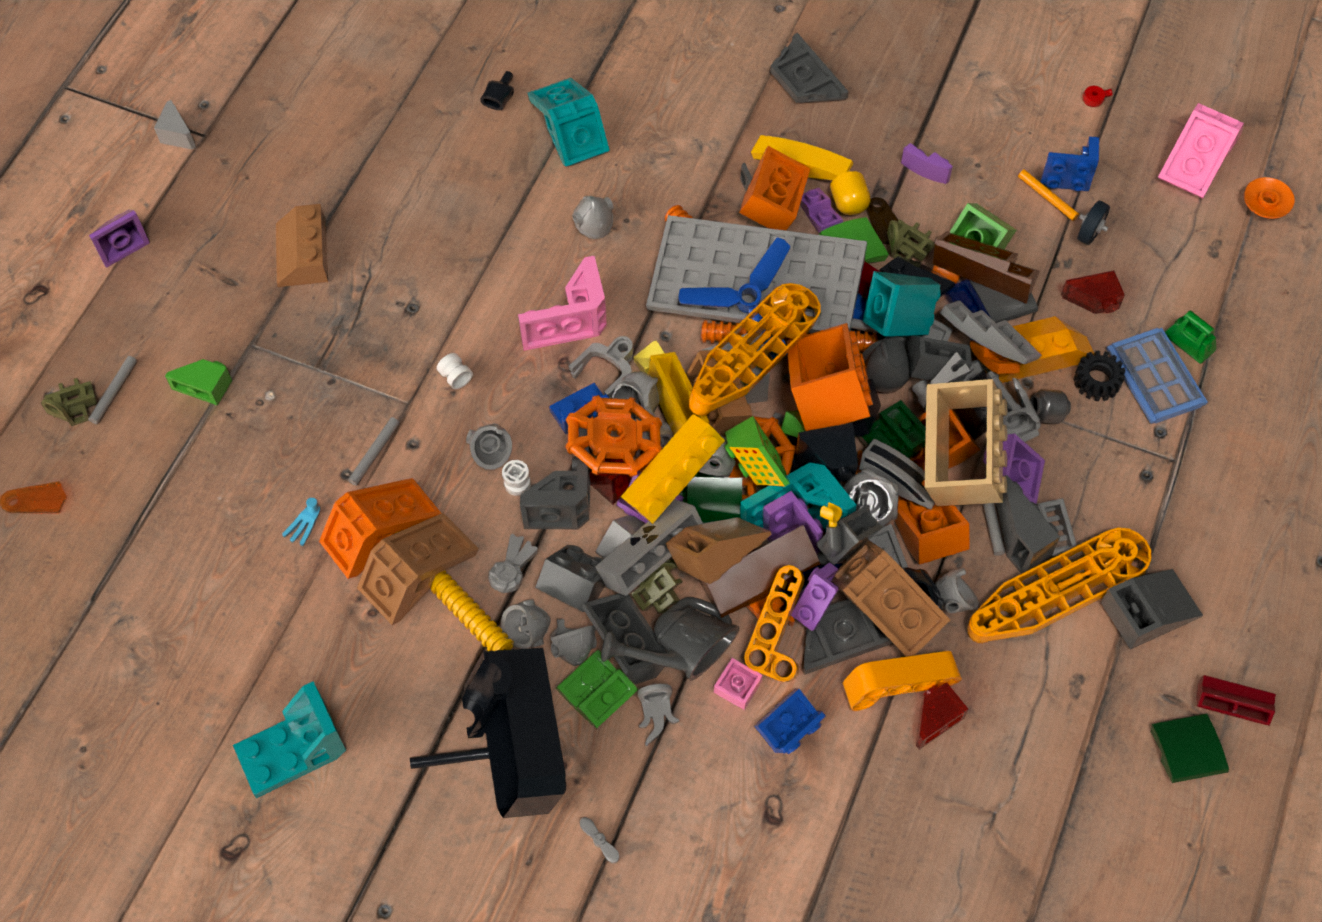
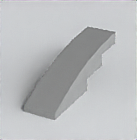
M960 300L945 305L940 312L960 331L1001 356L1022 364L1030 363L1042 356L1006 320L995 323L983 310L972 313Z

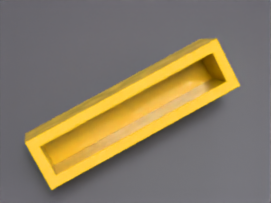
M676 353L650 355L648 374L653 378H658L656 386L659 395V405L673 435L678 432L692 414L709 424L706 415H697L689 408V396L693 387Z
M692 414L621 497L653 524L725 440L710 424Z

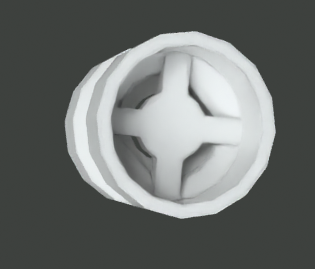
M456 353L446 355L437 365V371L441 376L447 377V382L453 389L462 388L473 376V372L468 366L462 364V359Z
M511 460L504 465L502 477L506 491L511 495L520 496L531 486L527 464L520 460Z

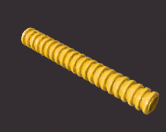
M446 570L435 575L430 587L431 592L436 594L439 600H442L443 605L447 606L448 610L453 612L455 617H459L461 623H465V628L470 629V633L476 635L478 641H482L481 644L483 647H487V651L511 650L513 648L514 641L510 638L508 639L507 633H502L501 627H496L497 623L493 620L491 621L489 615H485V611L480 609L479 604L474 603V599L469 597L468 593L463 591V588L457 585L455 580H452L450 574H446Z

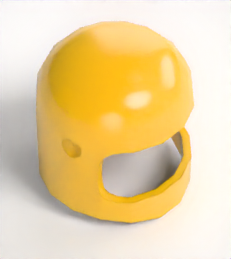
M857 171L842 173L831 182L830 189L836 207L842 214L855 216L868 208L871 198L862 173Z

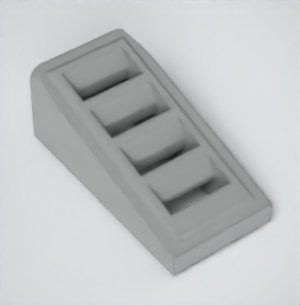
M1063 498L1036 504L1047 522H1059L1060 525L1055 527L1058 531H1062L1064 535L1060 536L1058 542L1066 540L1068 544L1067 546L1055 547L1051 557L1058 556L1076 547L1077 544ZM1054 511L1056 516L1047 517L1046 513Z

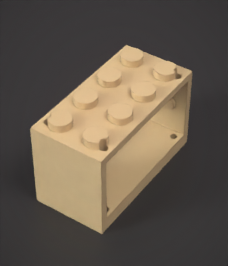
M993 379L927 384L925 489L937 506L1003 503V493H1007V479L1003 476V467H1007L1006 450H1003V441H1007L1008 437L1007 427L1003 425V416H1007L1008 410L1007 401L1002 399V391L997 389ZM987 407L986 479L948 481L949 409Z

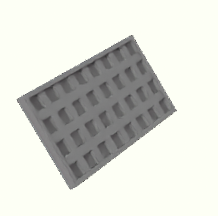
M668 215L646 307L647 310L740 323L748 313L740 311L737 305L728 308L680 304L679 290L681 288L729 287L739 291L742 285L749 283L751 273L774 240L779 237L790 245V250L768 289L761 292L760 303L775 288L782 284H799L810 289L817 296L821 304V313L808 333H815L845 323L848 324L851 331L867 251V241ZM744 294L742 296V299L747 303L755 301V297L751 294ZM810 306L805 311L807 316L814 317V311ZM802 317L800 323L806 322L803 317Z

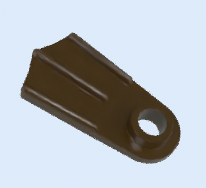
M879 197L871 198L870 204L866 209L870 224L882 244L890 245L887 230L890 221L896 220L898 222V218L884 199Z

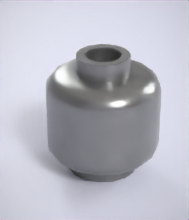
M1040 389L1030 398L1031 404L1040 418V423L1059 424L1070 413L1071 403L1066 394L1061 390Z

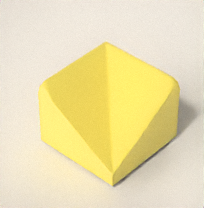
M656 340L634 356L633 360L640 371L648 374L650 355L663 354L664 351Z

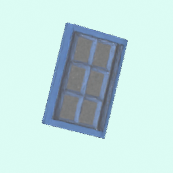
M1156 328L1107 346L1106 350L1109 352L1110 357L1115 355L1117 357L1115 362L1121 360L1123 363L1121 368H1125L1124 380L1150 424H1156L1193 411L1208 403L1163 328Z

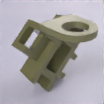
M900 219L898 222L896 220L890 221L887 233L891 257L893 259L897 256L902 257L898 254L901 252L907 259L912 260L916 257L923 261L935 246V242L929 239L932 232L928 231L926 234H923L918 230L920 224L917 222L911 227ZM911 238H914V239L917 240L919 243L916 244L915 242H913V241L910 240V239H911Z
M78 378L73 379L75 385L66 388L63 383H59L60 391L45 395L41 405L47 414L67 421L71 426L87 422L90 417L88 407L97 404L91 381L80 384ZM78 394L79 397L69 400L68 397ZM83 413V416L77 418L73 417L74 415Z
M668 559L639 584V588L631 593L642 611H647L654 605L659 613H665L669 606L673 603L676 604L680 600L673 589L683 581L681 578L675 580L670 573L677 568L674 560ZM656 581L659 582V584H660L661 587L663 588L662 590L660 589V587L658 586V584L656 583ZM641 594H642V595L644 596V598L646 599V601H647L646 603L644 602V600H643L642 597L640 596Z

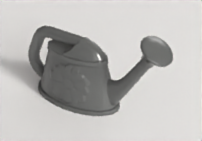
M685 597L659 616L655 623L656 641L662 644L667 650L666 653L626 646L616 639L612 631H609L603 642L601 660L606 662L614 656H626L683 670L687 674V678L693 681L705 673L724 654L736 638L740 628L735 624L732 625L729 615L721 618L712 603L695 597Z

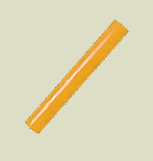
M1023 169L1019 173L1018 177L1070 220L1075 221L1079 216L1077 211L1029 172Z

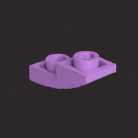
M911 143L904 147L901 164L932 181L944 184L950 181L953 166L947 159L942 158L936 152L927 157L921 149L916 148Z
M819 187L803 193L800 205L819 233L843 222V219L831 207L830 198Z

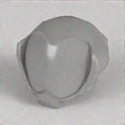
M634 371L623 377L621 382L617 384L612 398H635L640 406L655 416L654 412L659 403L656 386L658 378H653L646 372ZM631 413V418L636 421V419H638L639 421H642L636 415Z
M869 468L863 469L847 481L843 488L856 505L860 504L862 496L860 487L863 484L868 486L869 496L867 504L870 505V513L882 527L898 517V485L895 482L877 475Z

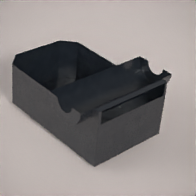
M544 648L483 651L464 685L463 709L470 710L475 717L473 725L466 728L468 738H481L484 733L486 734L496 804L502 818L549 814L566 792V773Z

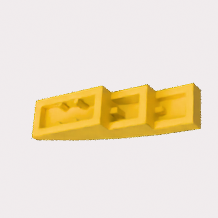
M760 135L751 151L753 159L761 160L767 146H770L809 167L808 178L834 180L840 174L849 172L853 166L852 160L831 151L779 137Z

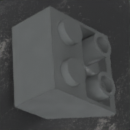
M914 335L908 337L911 377L925 380L934 379L956 352H958L963 360L953 367L954 372L964 364H967L969 368L972 366L970 345ZM966 375L952 382H963Z
M566 545L545 559L535 588L585 612L581 607L583 603L597 600L605 587L595 567L604 559L592 557L584 553L583 549L578 546Z

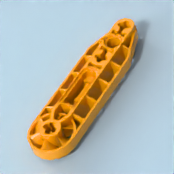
M794 283L782 284L775 288L707 354L689 396L690 410L697 415H707L711 411L747 395L813 328L821 313V304L817 296L810 289ZM808 306L812 307L814 317L805 314ZM758 313L762 316L759 322L752 320ZM802 317L805 319L806 322L800 323ZM743 327L748 332L744 337L737 334ZM764 330H766L762 334V336H760L753 344H751ZM771 335H773V337L760 350H758L759 347L766 340H768L771 337ZM785 337L793 339L787 346L782 342ZM728 342L733 346L729 352L722 349ZM771 351L778 354L772 361L767 356ZM713 357L718 362L714 367L706 365ZM756 366L764 369L758 376L752 372ZM741 381L749 384L741 389L736 387Z
M1118 527L1110 529L1004 582L971 616L967 625L969 637L976 643H986L988 641L1033 634L1103 598L1109 588L1145 574L1151 562V548L1147 540L1138 532L1129 528ZM1082 550L1085 554L1084 557L1074 562L1068 559ZM1136 557L1145 563L1143 569L1132 566ZM1059 562L1063 567L1051 574L1045 571V569ZM1083 569L1085 570V572L1082 573V574H1081V573H1077V572H1079V571H1081V570H1083ZM1035 574L1039 577V580L1027 586L1021 582ZM1075 574L1073 577H1071V578H1069V579H1067V580H1065V581H1063V582H1059V581H1061V580H1063V579H1065V578H1067V577H1069V576ZM1085 576H1088V577H1089L1088 579L1082 581V580H1083V577H1085ZM1076 582H1080V583H1078V584H1076V585H1074V586H1072V587H1070V588L1064 590L1066 587H1068V586H1070V585H1072V584H1074V583H1076ZM1102 583L1108 587L1095 595L1090 590ZM1014 586L1015 592L1003 598L999 596L1003 590ZM1080 594L1085 599L1072 607H1069L1067 603L1068 600ZM1055 607L1062 611L1048 619L1043 614ZM1006 611L1010 613L1012 617H1004L1000 612ZM1033 618L1039 623L1031 627H1019Z

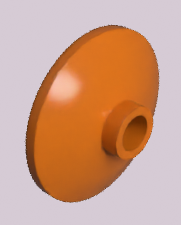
M1257 178L1251 181L1244 191V200L1248 208L1264 218L1277 219L1284 217L1290 213L1295 203L1292 190L1284 182L1275 178Z

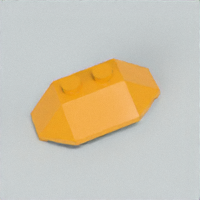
M1056 316L1012 326L1042 356L1030 363H1021L1019 373L998 374L999 380L1005 383L1013 381L1012 378L1021 379L1079 364L1083 356L1086 357L1087 353L1092 352L1094 356V351L1085 335Z

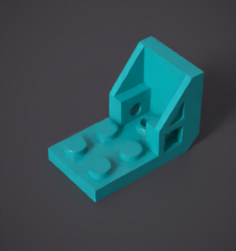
M571 77L527 93L529 101L544 114L548 132L565 167L610 151L600 111L593 94Z
M808 463L788 474L787 477L790 484L787 486H767L740 502L741 519L763 528V507L792 491L797 499L801 498L806 505H813L811 508H808V513L813 519L817 518L820 521L824 532H826V525L829 524V520L820 517L822 506L828 507L829 502L839 506L842 509V516L839 521L855 512L857 507L856 503L827 467L815 463Z
M314 681L302 686L282 712L286 720L233 745L256 799L337 760L346 751Z

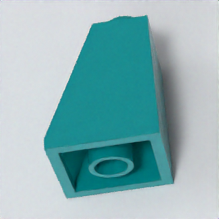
M874 271L863 322L883 336L929 335L930 327L934 323V310L936 302L940 298L941 285L926 277Z

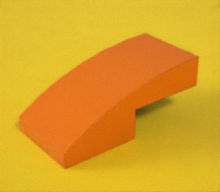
M975 340L970 341L973 353L991 371L997 374L1019 373L1021 363L1001 356L977 343Z

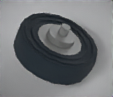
M1098 200L1090 212H1087L1086 215H1080L1079 218L1083 220L1077 237L1080 242L1090 245L1102 230L1105 232L1108 230L1105 224L1110 206L1107 203Z

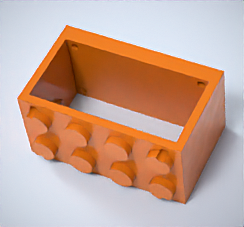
M847 323L805 335L788 352L791 390L806 431L846 424L870 417L869 406L873 405L870 394L871 390L868 383L869 379L863 354H860L855 331L850 332Z

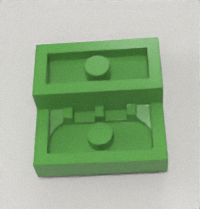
M867 217L842 222L819 233V235L867 241L865 262L867 263L885 261L889 255Z
M599 649L555 688L596 729L639 690L609 660L602 662Z

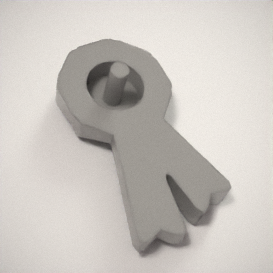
M514 534L510 535L505 561L496 562L489 571L488 580L491 587L501 593H509L519 588L523 581L521 568L537 554L538 548L532 546L530 541H527L521 549L524 540L523 536L516 537Z

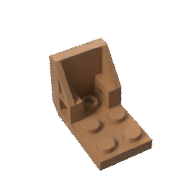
M442 513L382 539L371 550L357 589L393 625L401 621L429 591L436 574L476 556L479 548Z
M870 540L865 542L838 569L831 581L852 603L870 618L906 657L914 656L950 621L945 613L898 563Z

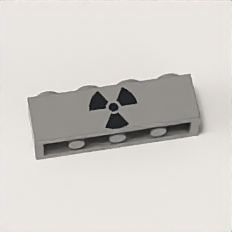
M674 499L653 524L648 521L595 567L605 586L627 596L671 557L666 543L684 528L703 524L695 506Z

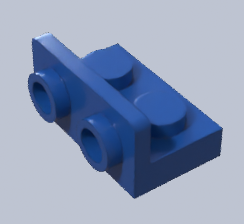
M595 383L549 406L551 414L565 434L568 433L566 418L569 413H575L590 402L593 396L599 395L601 398H609L607 394L603 395ZM594 411L588 418L593 417L594 419L598 416V413Z

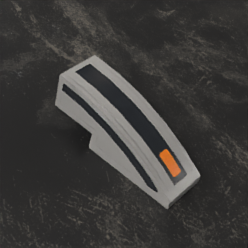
M874 439L862 453L859 470L869 468L877 475L895 482L898 485L899 496L932 509L935 502L925 489V471L905 455Z

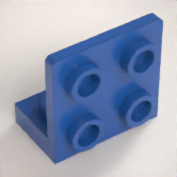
M1089 136L1087 145L1082 146L1080 155L1049 152L1040 182L1052 189L1089 191L1099 162V137Z

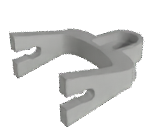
M626 336L617 337L608 347L600 343H592L568 366L569 370L572 371V377L576 379L592 357H602L610 361L622 372V375L604 392L609 398H612L617 384L621 382L623 377L632 373L628 362L633 358V343Z
M956 352L936 377L931 380L930 384L950 383L966 374H971L976 368L973 364L971 368L964 364L954 372L953 367L963 360L958 352ZM921 380L913 386L912 390L918 396L919 404L926 410L927 381Z

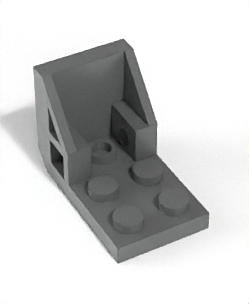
M579 428V437L587 436V429ZM590 447L584 448L588 453L592 455V449ZM574 455L572 457V471H554L520 495V509L524 529L578 530L588 522L590 514L591 469ZM568 484L573 486L572 490H564L563 488Z

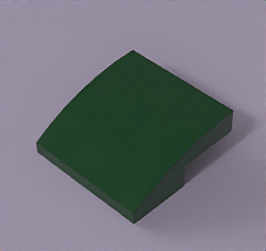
M900 400L880 412L879 419L874 422L870 433L858 438L866 448L876 439L897 450L907 458L912 459L925 447L926 427Z
M693 477L687 484V504L695 506L703 524L736 517L741 519L740 502L742 501L743 478Z
M1208 714L1152 724L1151 733L1162 753L1161 763L1172 783L1229 772L1224 750Z

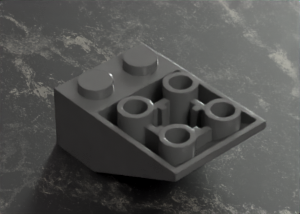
M1005 475L1007 479V493H1003V503H995L1006 556L1022 574L1050 560L1060 536L1057 528L1052 523L1047 522L1041 515L1039 507L1034 502H1030L1023 494L1021 486L1017 482L1012 481L1008 475Z
M1173 569L1131 578L1109 588L1101 601V604L1130 650L1203 616Z

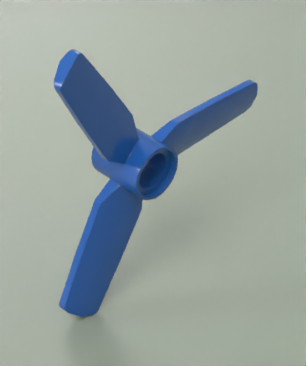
M777 237L751 273L749 283L742 285L739 291L729 287L681 288L678 296L679 303L728 308L737 305L740 311L749 314L760 304L761 292L768 289L788 254L790 245L784 239ZM744 294H751L755 297V301L747 303L742 299V296ZM758 313L752 320L759 322L762 316ZM771 335V337L764 342V345L773 337V335ZM772 351L769 353L772 359L778 355Z

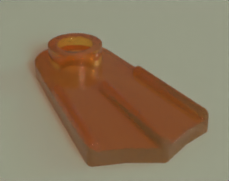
M57 481L6 491L0 498V506L7 513H60L67 496L62 489L61 483ZM18 500L15 505H9L11 501Z

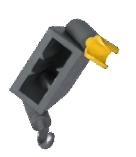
M863 484L860 487L862 496L860 504H857L856 511L840 521L842 509L839 506L829 502L828 507H821L820 517L829 520V524L826 525V534L817 542V546L821 550L817 557L822 565L825 566L829 562L836 565L850 557L883 528L870 513V505L867 504L869 496L867 485Z

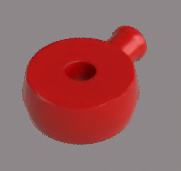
M1089 86L1083 92V102L1089 107H1099L1105 101V97L1112 96L1113 92L1111 89L1103 90L1099 86Z

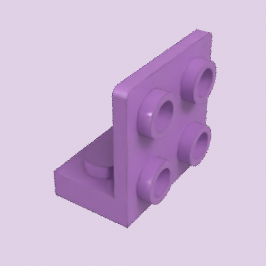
M792 491L763 507V528L769 530L772 534L767 539L793 525H804L816 554L821 551L817 546V542L823 536V526L817 518L813 519L805 502L801 498L797 499Z

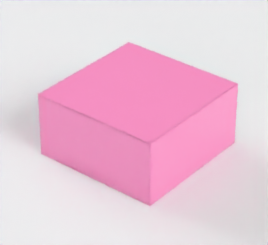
M732 658L714 685V693L745 710L762 683L763 675Z

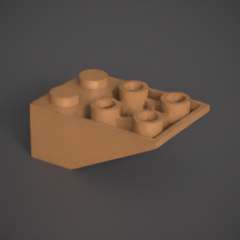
M736 517L686 527L670 539L666 546L679 570L711 584L720 579L722 574L732 566L741 562L743 557L754 548L759 547L772 534L769 530Z

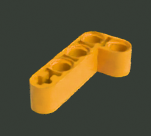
M783 566L778 571L744 656L745 663L750 669L782 682L794 680L799 673L798 663L793 658L777 652L804 585V575L795 566ZM794 572L797 582L790 583L787 590L793 593L792 596L789 597L783 592H778L779 587L785 590L787 586L784 576L791 575ZM777 598H785L787 601V608L782 613H776L773 610V602ZM767 624H773L777 631L775 637L770 640H766L762 634V630ZM762 650L765 653L766 660L763 665L757 667L752 662V655L755 651ZM783 661H788L792 665V673L788 677H782L778 673V666Z
M943 651L867 662L857 666L842 684L852 711H860L873 706L881 697L945 688L957 684L962 678L952 652Z

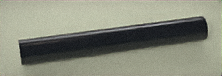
M488 747L410 757L411 769L489 759Z

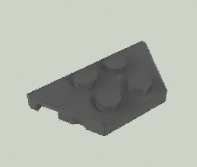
M798 33L793 35L792 42L788 47H784L780 57L776 58L771 65L770 72L796 103L848 98L849 91Z
M846 599L829 605L815 630L811 631L806 628L803 672L806 675L893 643L854 603Z

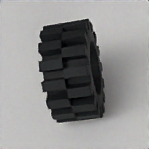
M1095 351L1094 356L1092 352H1089L1086 357L1083 356L1078 364L1074 375L1075 387H1080L1079 393L1081 395L1086 392V398L1089 400L1091 396H1095L1094 401H1099L1101 397L1103 401H1107L1109 397H1115L1125 379V368H1121L1123 363L1121 360L1115 362L1117 359L1115 355L1111 358L1108 357L1109 352L1104 351V354L1100 355V351ZM1093 370L1102 371L1109 377V380L1107 382L1097 381L1091 377L1090 372Z

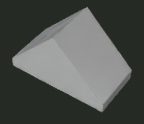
M172 100L166 102L154 127L160 143L187 149L196 148L192 135Z
M630 515L613 520L596 549V554L605 559L645 524L638 518Z

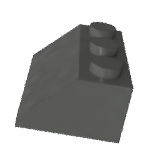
M619 593L585 602L581 606L603 641L606 634L612 631L616 639L626 646L653 652H667L662 644L656 641L655 633L629 594L624 596ZM614 656L625 675L634 684L657 678L665 667L626 656Z

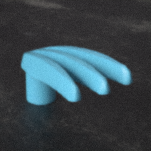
M315 498L307 499V507L282 533V536L286 537L298 527L290 538L292 543L301 535L306 527L307 529L300 541V545L303 546L309 538L320 513V507Z

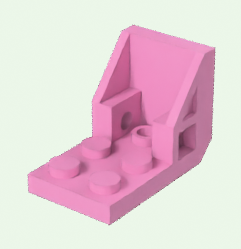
M1198 103L1162 168L1158 179L1203 199L1225 157L1227 158L1243 131L1244 123Z
M595 256L585 257L566 285L565 291L568 305H556L549 309L530 310L523 314H518L524 351L597 337L607 326L605 296Z

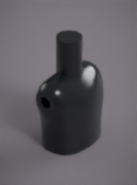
M506 71L500 81H489L486 90L480 98V102L488 108L502 110L514 94V88L509 85L513 74L510 71Z

